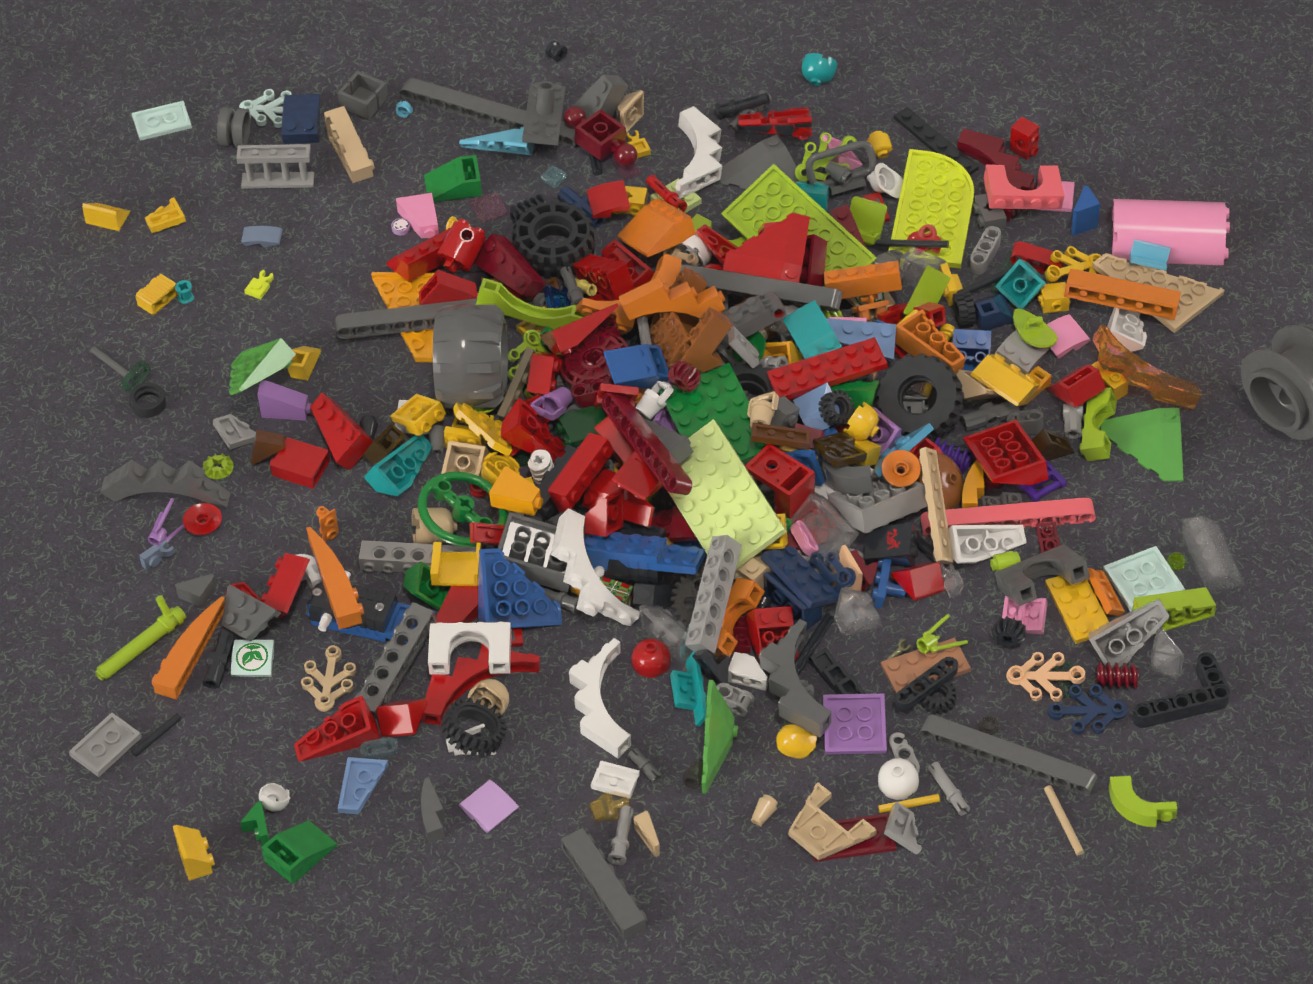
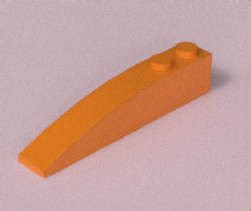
M306 527L308 541L338 628L343 629L361 624V615L364 614L362 604L357 603V599H359L357 589L352 588L343 566L325 541L311 527Z
M221 596L203 611L180 636L166 659L162 660L158 674H155L152 679V685L156 694L178 699L223 617L225 597Z

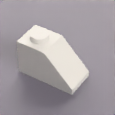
M734 652L728 669V682L766 691L767 676L762 668H760L755 657L746 653Z

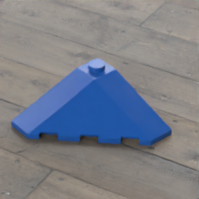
M500 549L479 550V622H510L511 628L562 625L561 605L556 600L551 601L544 594L546 591L539 584L528 580L524 576L525 572L515 562L511 564L503 557L505 554Z

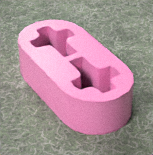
M797 520L790 526L794 538L806 555L811 556L812 553L819 549L809 529L802 521Z

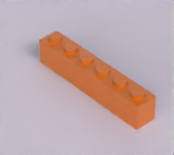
M1071 268L1064 297L1172 320L1176 318L1181 296L1180 291Z

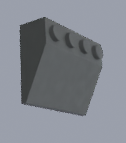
M509 512L498 549L505 553L503 557L511 564L515 562L525 572L524 576L531 582L535 581L537 584L568 593L570 585L563 582L567 562L550 555L557 526Z

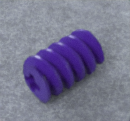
M937 438L935 444L941 449L943 454L950 457L958 465L961 473L964 474L969 468L974 455L968 456L967 449L961 453L960 446L954 450V444L947 447V441L940 444V438Z

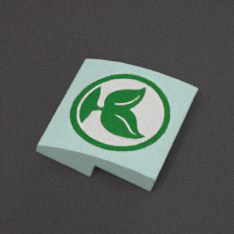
M234 640L231 676L272 677L274 640Z

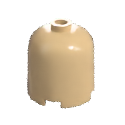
M441 507L427 508L429 515L439 527L451 534L457 531V521L453 519L452 513L448 509ZM413 508L412 526H416V534H412L413 543H447L428 530L420 518L418 508Z

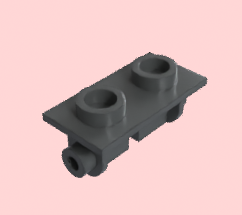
M921 394L913 395V397H905L904 395V408L907 410V407H911V414H923L928 411V405H924L928 404V397H924Z

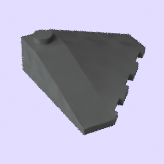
M775 135L760 141L723 165L719 182L724 186L733 184L740 186L739 189L746 190L773 164L795 184L800 180L795 176L797 166L779 136Z

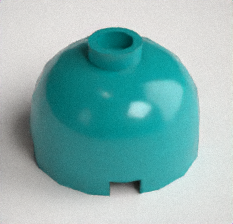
M817 53L806 54L805 58L803 57L801 68L803 76L814 86L830 82L834 78L838 65L833 58L828 56V59L822 58L823 54Z

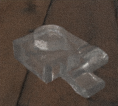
M941 563V573L945 578L944 587L949 598H956L965 586L958 570H954L952 564H949L946 569L943 563Z

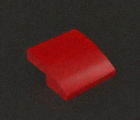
M624 180L603 183L588 189L586 192L592 218L611 217V212H623L630 209Z
M601 383L597 391L594 407H602V399L606 393L625 396L635 407V399L638 396L639 388Z

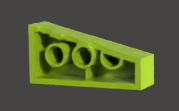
M1206 587L1134 597L1132 611L1157 599H1160L1170 617L1154 634L1215 616L1216 604Z

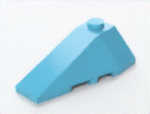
M524 127L459 141L462 148L532 155L534 143L522 142Z

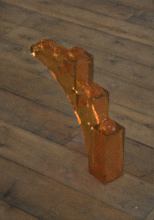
M1100 325L1098 331L1094 333L1093 342L1099 351L1098 361L1104 370L1123 374L1129 385L1148 389L1154 400L1190 409L1195 408L1202 395L1196 383L1172 376L1145 362L1122 345L1107 326Z

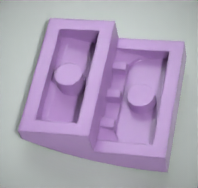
M488 780L459 804L468 817L472 820L475 819L487 833L519 808L512 798L491 780Z

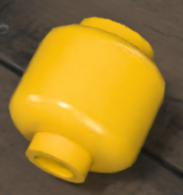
M875 131L869 135L867 142L873 146L875 157L879 159L886 158L892 151L889 135L882 131Z

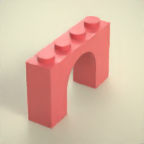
M986 165L984 183L989 208L1062 209L1065 196L1058 166L1040 165L1037 176L1039 188L1026 191L1015 188L1009 183L1004 165Z

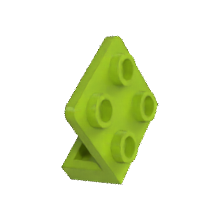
M855 196L851 200V213L864 244L873 245L877 239L881 238L887 206Z

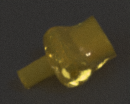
M604 793L598 799L589 802L595 822L616 820L619 817L618 808L629 805L627 797L614 801L610 793Z

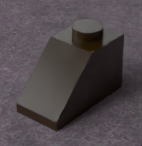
M391 423L372 442L363 456L376 465L391 454L406 435Z
M1045 429L1041 430L1031 440L1047 461L1075 453L1067 438Z

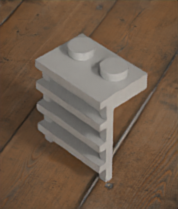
M735 326L731 327V330L726 333L717 349L733 365L735 363L745 364V362L752 368L759 365L758 350ZM725 341L743 360L738 362L721 343Z

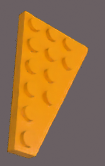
M372 272L371 275L387 309L420 305L418 292L435 273H425L410 282L396 272ZM434 329L401 333L415 362H433Z

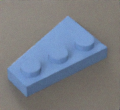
M347 758L338 813L359 814L388 767V760Z

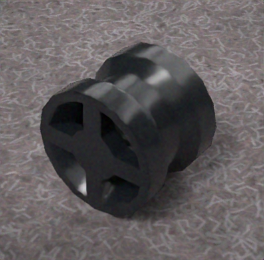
M553 40L546 47L545 54L559 62L566 57L567 47Z

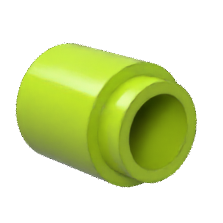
M1017 551L994 554L993 559H990L993 571H999L1021 562Z

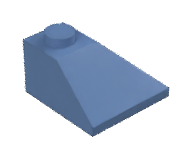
M828 382L793 400L795 405L800 408L799 414L805 426L821 431L830 427L828 422L825 423L823 421L825 417L820 416L822 411L818 409L821 407V405H818L819 401H822L820 398L832 392ZM834 402V408L836 412L839 414V407Z

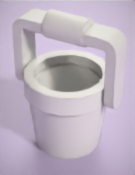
M658 381L651 389L647 388L635 409L642 416L651 420L667 405L665 401L674 389L670 383ZM664 389L663 393L659 396L657 394L658 390Z

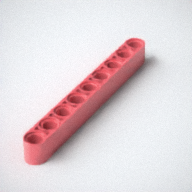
M1090 498L945 510L948 529L952 525H1023L1025 528V526L1036 527V524L1056 522V525H1064V523L1078 524L1083 523V521L1093 522L1096 518L1093 501ZM927 511L920 516L922 532L926 537L931 535V525Z

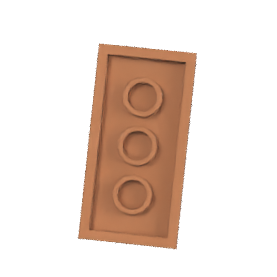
M955 638L938 643L937 646L957 641ZM959 646L938 650L934 653L929 651L925 654L920 652V650H916L881 662V667L895 695L899 690L945 657H953L958 661V673L954 677L971 672V667ZM931 675L929 679L934 677V679L937 680V677L939 676ZM916 686L914 690L921 688V686Z

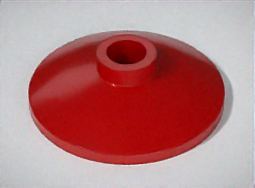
M200 503L190 507L183 516L184 527L195 535L210 534L222 522L220 510L208 503Z

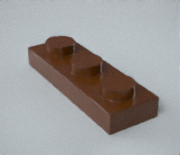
M753 423L751 441L809 450L810 431Z

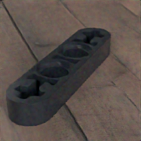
M945 657L899 690L895 696L896 707L900 710L912 708L958 673V661L953 657ZM931 675H937L940 679L937 681H932L929 679V677ZM916 686H922L925 688V690L922 692H917L914 690V688Z

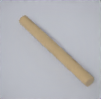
M1046 786L1044 791L1076 855L1084 854V850L1052 786Z

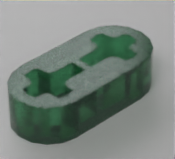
M138 361L122 378V388L126 392H131L137 385L141 384L151 371L150 365L145 361ZM142 367L144 370L138 375L137 372ZM135 379L131 386L128 385L129 380Z

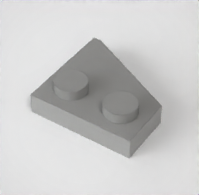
M229 414L213 419V426L229 450L254 442L256 432L249 428V424L239 421L235 416Z
M896 802L891 808L884 834L914 854H918L922 847L916 841V837L919 834L915 825L914 813Z

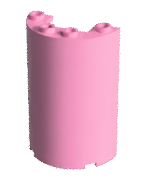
M1113 199L1112 255L1117 258L1127 259V262H1130L1129 255L1133 241L1138 239L1170 247L1167 260L1169 264L1224 265V259H1228L1229 253L1228 248H1225L1226 233L1230 231V222H1226V219H1229V208L1226 207L1225 202Z

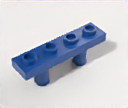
M907 557L878 560L877 568H880V572H876L874 583L877 584V588L873 589L871 598L875 600L874 608H882L886 595L904 599L906 591L900 585L889 583L888 577L891 564L909 567L910 563Z

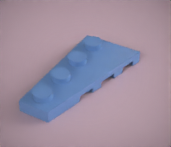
M826 318L841 345L848 346L875 337L884 357L888 361H894L896 324Z

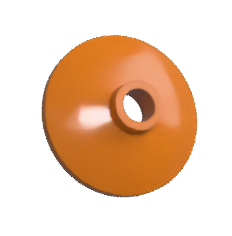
M893 451L883 460V477L893 486H910L920 476V462L909 451ZM903 469L904 473L900 474L897 470Z

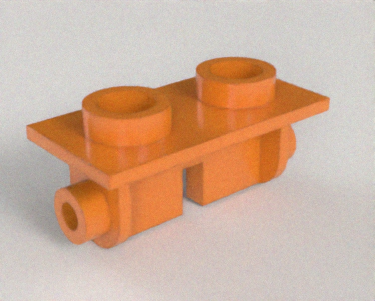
M320 506L316 514L319 517V532L322 535V539L326 542L327 540L334 539L339 533L335 509L329 511L324 506Z

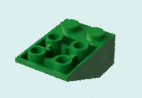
M476 155L458 157L424 175L427 194L432 193L433 202L482 196Z
M308 820L276 834L261 849L264 861L293 885L338 844Z

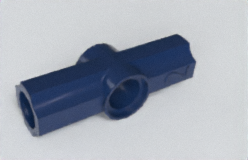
M564 186L558 193L560 201L566 202L571 206L575 205L580 211L583 210L591 219L593 228H598L603 224L605 218H592L587 196L581 197L571 187Z

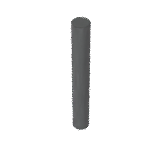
M93 346L90 352L127 380L134 377L132 373L97 347Z

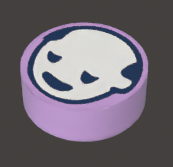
M404 218L395 219L391 224L392 231L396 235H405L410 230L409 221Z

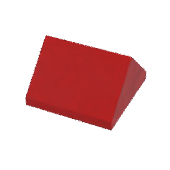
M939 562L921 563L891 573V576L914 601L939 594L945 590Z
M424 698L393 701L376 707L381 735L383 737L415 735L427 700Z

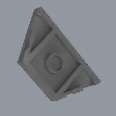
M229 584L221 625L239 636L252 641L260 631H263L268 626L267 622L273 616H280L281 612Z

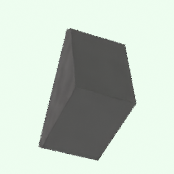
M209 574L177 583L175 587L178 598L203 607L215 590L216 583L214 575Z

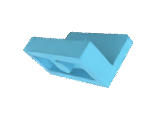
M1134 239L1129 255L1130 263L1166 271L1170 247Z

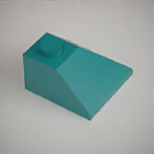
M1019 259L995 287L1018 309H1024L1046 282L1040 273L1027 261Z

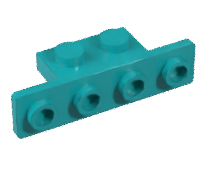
M693 651L686 660L687 672L673 670L670 678L675 707L693 710L695 725L699 727L706 719V693L704 692L700 665L692 657L695 653Z

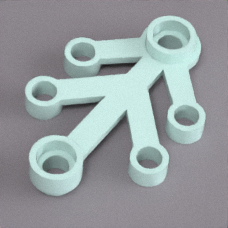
M267 89L264 91L263 96L253 101L245 100L241 102L239 108H248L250 115L255 119L258 126L267 124L266 116L258 113L264 112L276 128H281L282 116H277L275 113H283V107L278 106L284 103V95H291V92L283 91L280 98L272 101L275 98L274 91ZM266 101H272L266 105H261Z

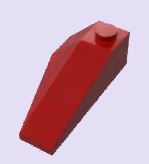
M706 224L695 232L722 266L724 265L726 253L731 249L735 250L738 248Z
M615 239L601 251L603 257L627 264L630 277L635 284L633 286L634 289L650 282L654 275L649 266Z
M618 303L542 334L540 337L554 354L561 352L562 355L570 353L572 352V347L577 346L619 307Z
M519 398L502 422L501 436L513 446L531 454L536 450L548 451L554 463L558 456L562 457L565 454L562 441L557 436L553 437L548 430L549 426L546 423L542 424L536 417L538 413Z

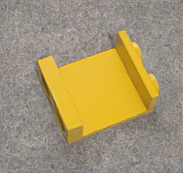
M433 542L430 571L432 585L478 586L479 550L481 549V543H477L476 552H443L442 543Z

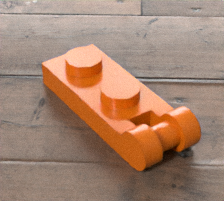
M1088 568L1090 578L1087 580H1090L1103 610L1109 615H1122L1125 610L1105 572Z

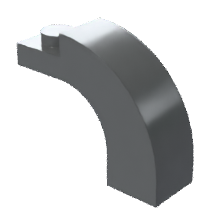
M823 460L826 480L834 489L851 494L873 492L870 465L835 468L829 462Z

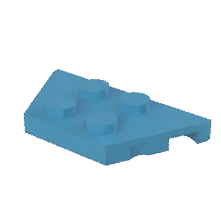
M928 423L905 437L902 435L894 442L895 446L893 448L884 450L880 454L881 458L877 461L874 469L878 477L882 475V463L889 453L896 450L910 451L934 430L932 425Z

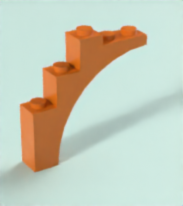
M664 254L658 260L655 273L650 281L660 277L662 283L666 282L668 287L672 286L680 272L682 259ZM583 298L576 307L577 312L588 316L618 303L619 307L608 317L615 319L620 334H627L633 328L635 320H629L620 300L596 301ZM654 313L643 316L647 317L648 320Z
M660 277L619 296L629 320L656 312H679L700 318L709 307L722 314L724 313L723 310L726 309L723 304L726 299L722 291H717L715 285L697 294L694 286L690 288L687 281L669 289L667 283H662Z

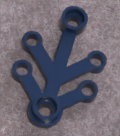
M814 552L811 554L810 561L821 571L822 574L820 575L829 585L832 582H837L833 588L838 594L844 587H851L855 583V571L852 568H845L841 564L838 553L829 552L826 556V561L832 564L838 572L836 574H833L823 562L824 557L821 553Z
M1075 684L1070 687L1069 695L1085 706H1062L1060 703H1053L1048 708V716L1053 720H1060L1064 715H1085L1081 720L1074 721L1072 724L1073 733L1082 734L1084 728L1099 714H1106L1102 720H1096L1093 723V732L1101 734L1113 719L1124 718L1127 715L1128 707L1121 700L1109 698L1102 692L1100 685L1093 684L1090 687V696L1098 698L1105 704L1098 706L1082 693V688L1079 685ZM1097 689L1099 692L1094 693L1092 690ZM1073 690H1078L1079 692H1078V693H1073L1072 691H1073ZM1119 707L1121 710H1115L1114 708ZM1100 725L1102 728L1097 729L1095 726ZM1075 726H1081L1082 728L1076 729Z

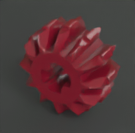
M686 361L674 363L667 374L669 381L673 382L674 386H677L678 389H682L684 392H692L701 380V373L696 370V367H693L691 363H686Z

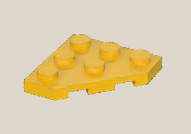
M456 403L454 405V414L459 420L464 418L465 422L469 425L468 428L477 436L481 437L483 435L484 439L488 441L487 444L492 449L509 457L512 447L511 443L505 441L501 436L502 422L500 420L494 421L486 413L477 412L466 403H463V405Z

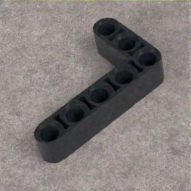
M1203 652L1198 656L1196 672L1203 688L1138 703L1134 708L1133 723L1137 727L1146 728L1226 708L1229 702L1230 689L1215 656L1209 652Z

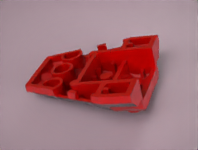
M808 107L788 108L785 111L773 110L768 112V116H763V113L760 112L738 115V122L745 130L755 131L759 135L777 134L780 137L791 136L798 137V139H808V136H812V118Z

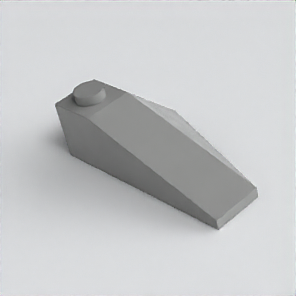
M1157 599L1090 632L1089 640L1104 665L1110 662L1113 668L1114 663L1117 662L1119 667H1121L1123 663L1127 664L1132 659V656L1141 649L1144 643L1161 627L1170 615L1160 599Z

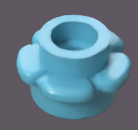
M400 101L397 103L396 113L399 117L406 118L412 114L413 108L408 102Z

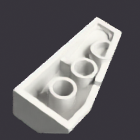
M1114 307L1101 347L1107 352L1117 355L1143 349L1147 335L1142 329L1144 324L1139 318L1141 313Z
M952 525L948 529L952 557L956 563H977L993 557L994 554L1003 553L1026 544L1023 525Z

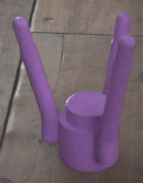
M173 498L170 499L164 513H159L152 532L148 536V541L153 545L159 546L165 540L169 542L184 528V524H182L167 537V531L161 527L174 502Z

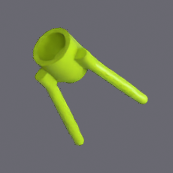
M947 614L932 628L923 633V637L917 640V647L924 654L929 651L934 653L938 650L967 644L968 641L964 640L937 646L940 636H935L932 633L950 617Z

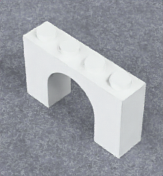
M510 622L430 623L429 674H450L452 651L459 644L468 641L482 643L488 648L490 674L510 673Z

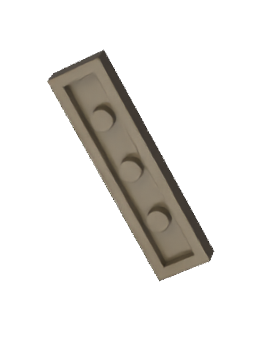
M526 348L497 415L501 421L505 419L515 402L522 398V389L528 383L531 355L536 353L532 348Z

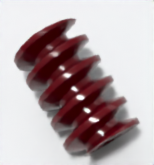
M1099 662L1096 672L1097 684L1101 682L1102 688H1105L1106 683L1109 682L1110 688H1113L1115 682H1117L1118 687L1121 688L1122 684L1125 683L1129 689L1131 683H1133L1135 689H1137L1138 668L1136 669L1134 663H1131L1129 669L1126 663H1123L1120 668L1117 662L1114 663L1113 668L1110 662H1107L1105 668H1103L1102 662Z

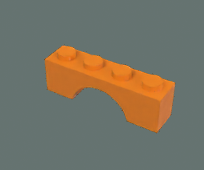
M737 578L733 584L715 654H712L713 656L729 655L730 658L738 643L733 636V628L736 621L746 611L755 609L765 592L755 581Z

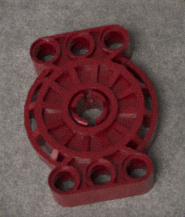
M607 317L577 346L572 347V352L561 356L563 360L561 374L566 384L571 388V394L576 406L579 408L594 406L601 383L614 385L603 352L628 347L624 339L620 337L617 323L612 317Z

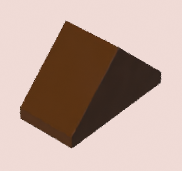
M256 430L251 463L254 465L284 449L286 439L284 434Z

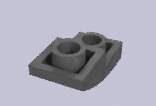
M1002 492L1000 497L981 496L979 500L981 507L1023 503L1021 493Z

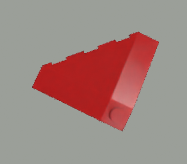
M792 212L786 216V219L764 229V232L760 235H754L744 241L742 246L735 250L731 249L726 253L722 271L799 283L810 217Z

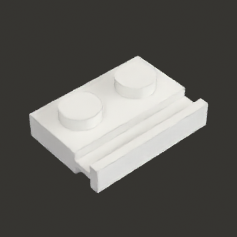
M600 761V765L591 783V789L630 799L637 779L640 776L639 770Z

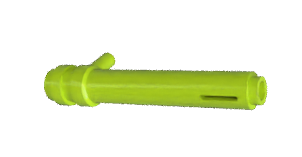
M162 595L156 597V601L163 614L157 618L154 624L100 664L95 671L96 676L101 681L109 679L165 634L173 632L175 627L182 625L187 618L184 611L179 606L169 609Z

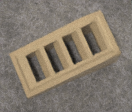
M644 811L634 817V829L652 854L657 857L660 855L659 841L648 811Z

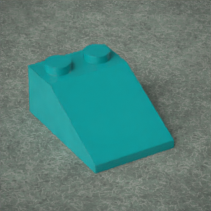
M815 300L788 314L783 319L804 359L842 348Z

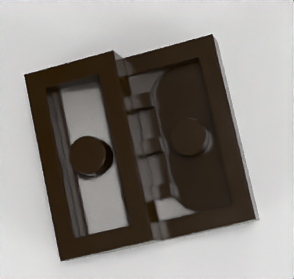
M844 432L813 439V444L818 452L835 468L866 461L867 453L855 447V438Z

